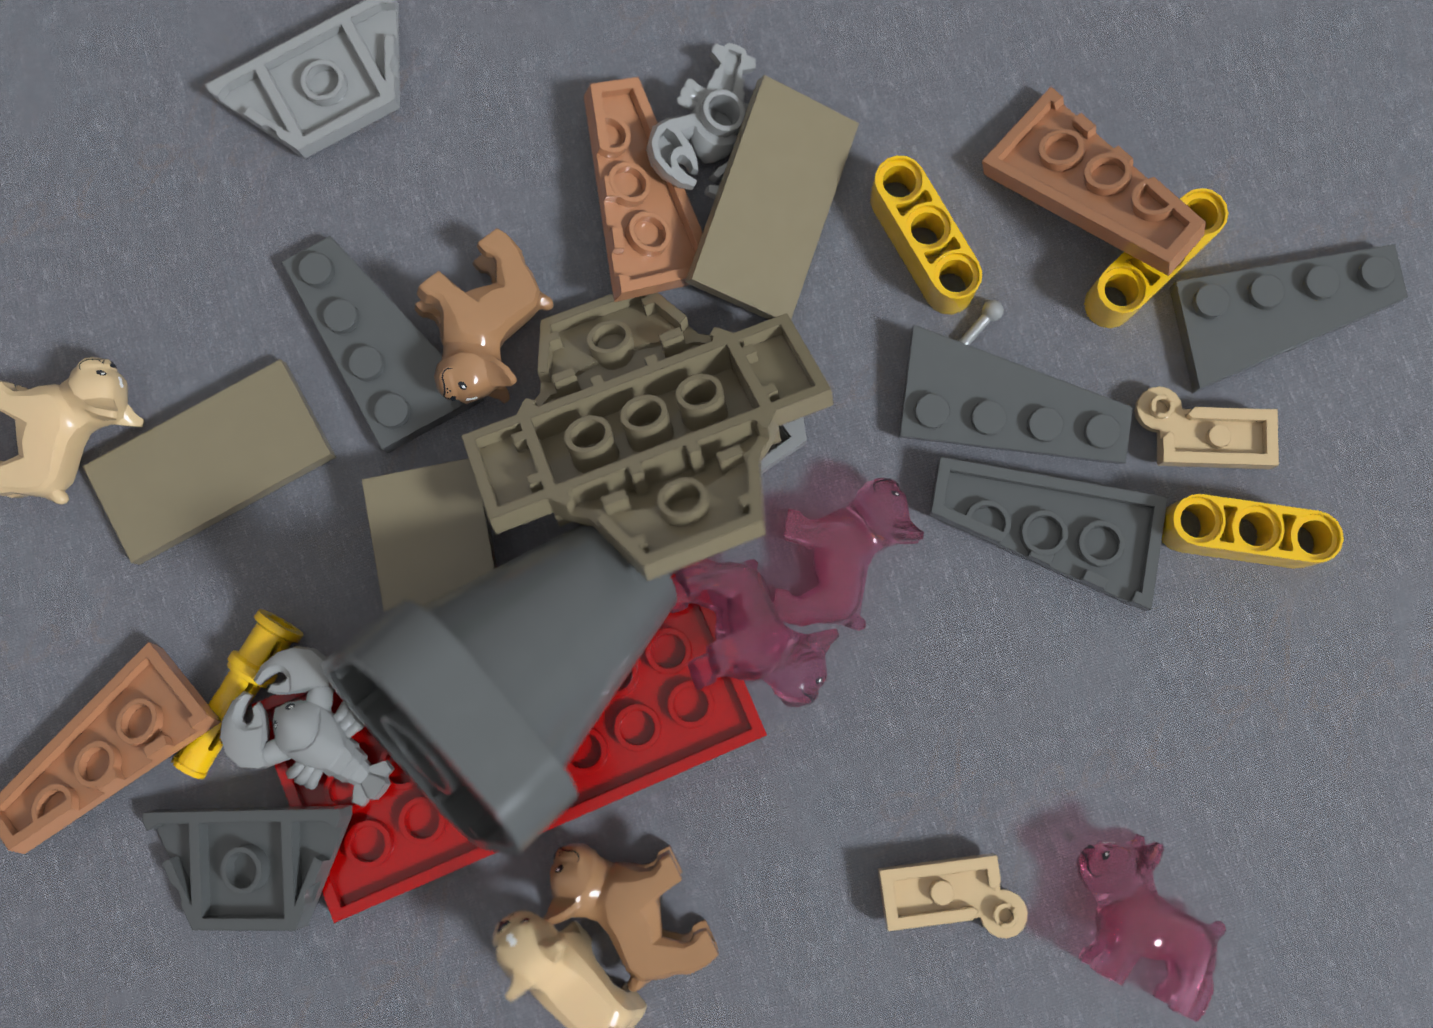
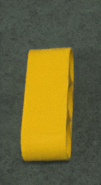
M898 155L887 158L879 165L875 173L870 196L873 212L928 304L942 314L952 315L962 312L969 306L982 281L980 263L917 161L907 156ZM891 182H899L909 189L910 194L905 197H894L885 190L884 186ZM917 228H927L935 233L938 241L930 245L922 244L913 237L911 231ZM947 273L955 274L964 281L966 290L951 292L945 289L939 277Z
M1199 188L1191 190L1180 198L1182 202L1205 221V232L1202 239L1169 276L1123 252L1101 274L1085 296V311L1090 320L1100 327H1119L1142 308L1225 226L1228 218V208L1221 195L1210 189ZM1113 287L1120 290L1126 297L1127 305L1118 306L1111 303L1106 297L1105 288Z
M1193 494L1166 507L1161 541L1169 549L1181 553L1294 569L1305 568L1333 559L1340 552L1344 539L1343 530L1338 521L1330 514L1322 511L1206 494ZM1183 510L1190 511L1197 516L1201 528L1197 538L1188 535L1183 530L1180 520ZM1242 518L1250 521L1257 530V540L1254 546L1246 543L1239 533V524ZM1300 527L1305 528L1313 537L1314 547L1311 554L1304 551L1298 543L1297 534Z

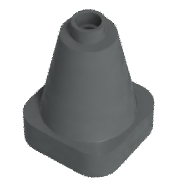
M580 524L423 606L410 600H404L377 616L321 663V667L327 679L346 705L452 826L481 849L518 856L578 798L577 789L565 768L675 606L677 593L671 576L679 569L647 581L594 526Z

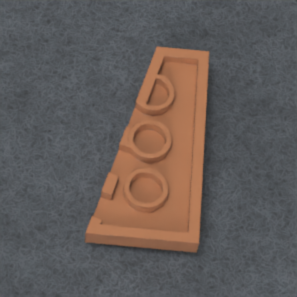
M639 77L590 84L584 94V102L614 302L688 286L690 284L685 281L703 232L685 189L677 188L663 180L650 165L646 148L652 127L657 124V121Z
M1050 87L982 160L985 176L1167 276L1174 271L1204 236L1205 221L1155 177L1148 179L1133 166V158L1119 145L1113 148L1096 133V125L1082 113L1076 116L1064 105L1063 96L1053 87Z
M148 642L0 792V839L8 851L26 854L222 721L162 647Z

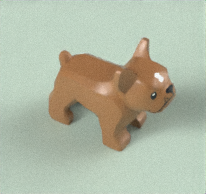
M496 228L478 242L477 248L481 255L473 261V266L476 270L490 276L492 279L491 285L464 292L438 271L418 287L417 296L421 300L415 304V311L422 318H429L436 322L440 330L441 342L444 346L442 359L437 364L434 374L437 391L444 398L451 401L458 400L468 404L489 396L499 399L503 404L508 402L510 395L506 386L515 384L517 378L510 368L502 362L500 348L509 337L530 321L538 310H551L553 307L552 299L540 291L532 271L525 264L522 250L506 233Z
M570 843L558 848L554 853V862L550 870V885L553 899L543 919L552 925L572 917L589 918L597 921L608 933L626 971L630 975L627 988L631 992L640 990L653 980L665 979L676 974H692L706 967L719 955L717 942L706 919L695 923L692 926V930L685 934L662 928L659 897L682 880V868L671 845L659 851L657 858L653 862L644 864L632 862L613 863L600 857L596 850L584 843Z

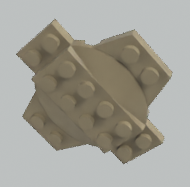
M658 292L619 302H614L612 293L542 319L540 323L537 368L541 380L538 397L535 400L525 398L516 415L461 435L489 521L496 534L554 513L559 527L571 522L594 526L649 581L766 535L762 460L773 444L781 442L778 426L834 404L832 390L787 313L735 333L714 327L710 335L698 334L688 324L687 316Z

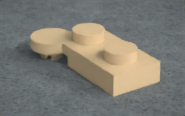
M1160 386L1148 389L1136 401L1134 412L1137 421L1146 430L1157 433V466L1272 469L1279 466L1278 409L1215 407L1182 409L1181 400L1177 394L1169 388Z
M994 853L878 868L885 925L888 931L971 921L980 917L982 925L990 934L998 938H1010L1018 935L1026 925L1028 911L1025 902L1016 893L1008 889H1000V871L997 855Z

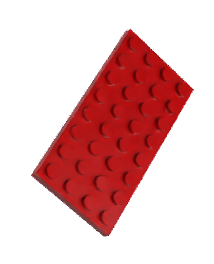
M694 563L680 568L671 576L677 593L675 606L565 768L577 789L578 798L543 832L767 736ZM334 689L331 711L335 714L343 700ZM308 692L286 695L275 694L258 701L262 703L268 713L270 740L275 739L273 728L275 708L288 702L306 701ZM365 726L354 734L352 738L359 743L360 748L368 755V760L372 765L388 760L394 768L393 772L389 775L391 785L379 800L370 799L366 806H360L352 802L354 785L348 782H341L337 778L328 776L323 772L317 787L310 790L305 788L304 785L295 783L294 779L287 778L285 773L296 763L295 760L289 759L274 765L289 806L352 805V817L322 890L334 923L497 853L477 847L452 826Z

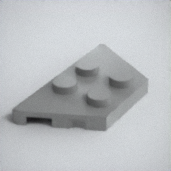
M364 0L205 85L218 102L306 159L400 109L397 0Z

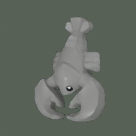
M729 42L725 46L717 43L714 45L709 57L718 66V69H715L706 88L697 84L693 79H687L685 86L680 91L681 96L677 98V101L683 109L689 110L691 114L665 118L652 127L646 148L650 165L663 180L677 188L693 190L697 182L696 179L686 174L679 167L678 163L685 166L689 174L697 175L698 161L696 155L704 164L717 162L729 154L731 155L749 105L743 103L745 92L743 90L744 79L742 75L751 73L756 68L755 58L748 56L746 49ZM727 163L713 171L708 178L709 181L716 183L721 180ZM708 185L705 195L715 200L719 186Z
M301 646L277 652L261 665L254 678L255 683L262 685L273 675L283 672L286 675V679L281 683L271 684L267 692L276 695L308 692L306 701L288 702L275 708L273 716L275 739L270 740L268 713L262 703L258 702L252 708L253 718L249 724L246 723V711L254 695L243 691L231 702L222 720L220 738L226 755L244 769H266L275 764L293 759L296 763L285 774L288 779H294L295 783L304 785L307 789H315L324 772L326 775L333 776L341 782H348L354 785L353 803L366 806L370 799L379 800L391 785L389 775L393 772L394 768L388 760L374 765L370 763L368 755L360 748L359 743L352 738L364 725L344 701L340 704L335 714L331 711L334 688L321 667V663L327 658L315 648Z

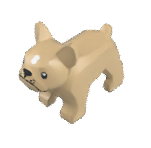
M97 357L84 358L71 371L69 378L61 384L43 385L27 389L17 385L15 387L13 383L0 380V411L15 419L19 455L9 460L0 461V496L10 498L34 496L49 499L60 505L66 504L69 501V496L65 491L74 483L84 447L90 435L98 429L109 425L143 427L144 419L136 415L128 405L127 381L118 373L117 366L112 361Z
M518 910L507 915L496 926L493 933V945L496 950L499 966L511 979L509 989L505 995V998L510 1002L529 990L566 1028H634L643 1017L647 1008L645 1001L638 992H631L627 988V983L620 988L613 984L595 959L591 945V936L577 921H572L563 930L558 932L550 922L535 913Z

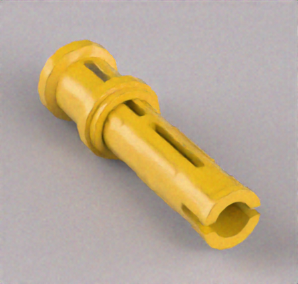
M258 609L254 615V619L257 622L240 650H233L228 656L227 667L230 670L208 704L221 721L231 702L243 691L254 695V698L261 687L267 688L269 684L274 683L278 677L277 674L273 675L262 685L255 683L254 678L261 665L273 655L288 649L292 643H299L304 636L302 631L283 618L266 610ZM222 722L179 750L171 760L174 763V767L193 778L204 779L223 747L220 738Z

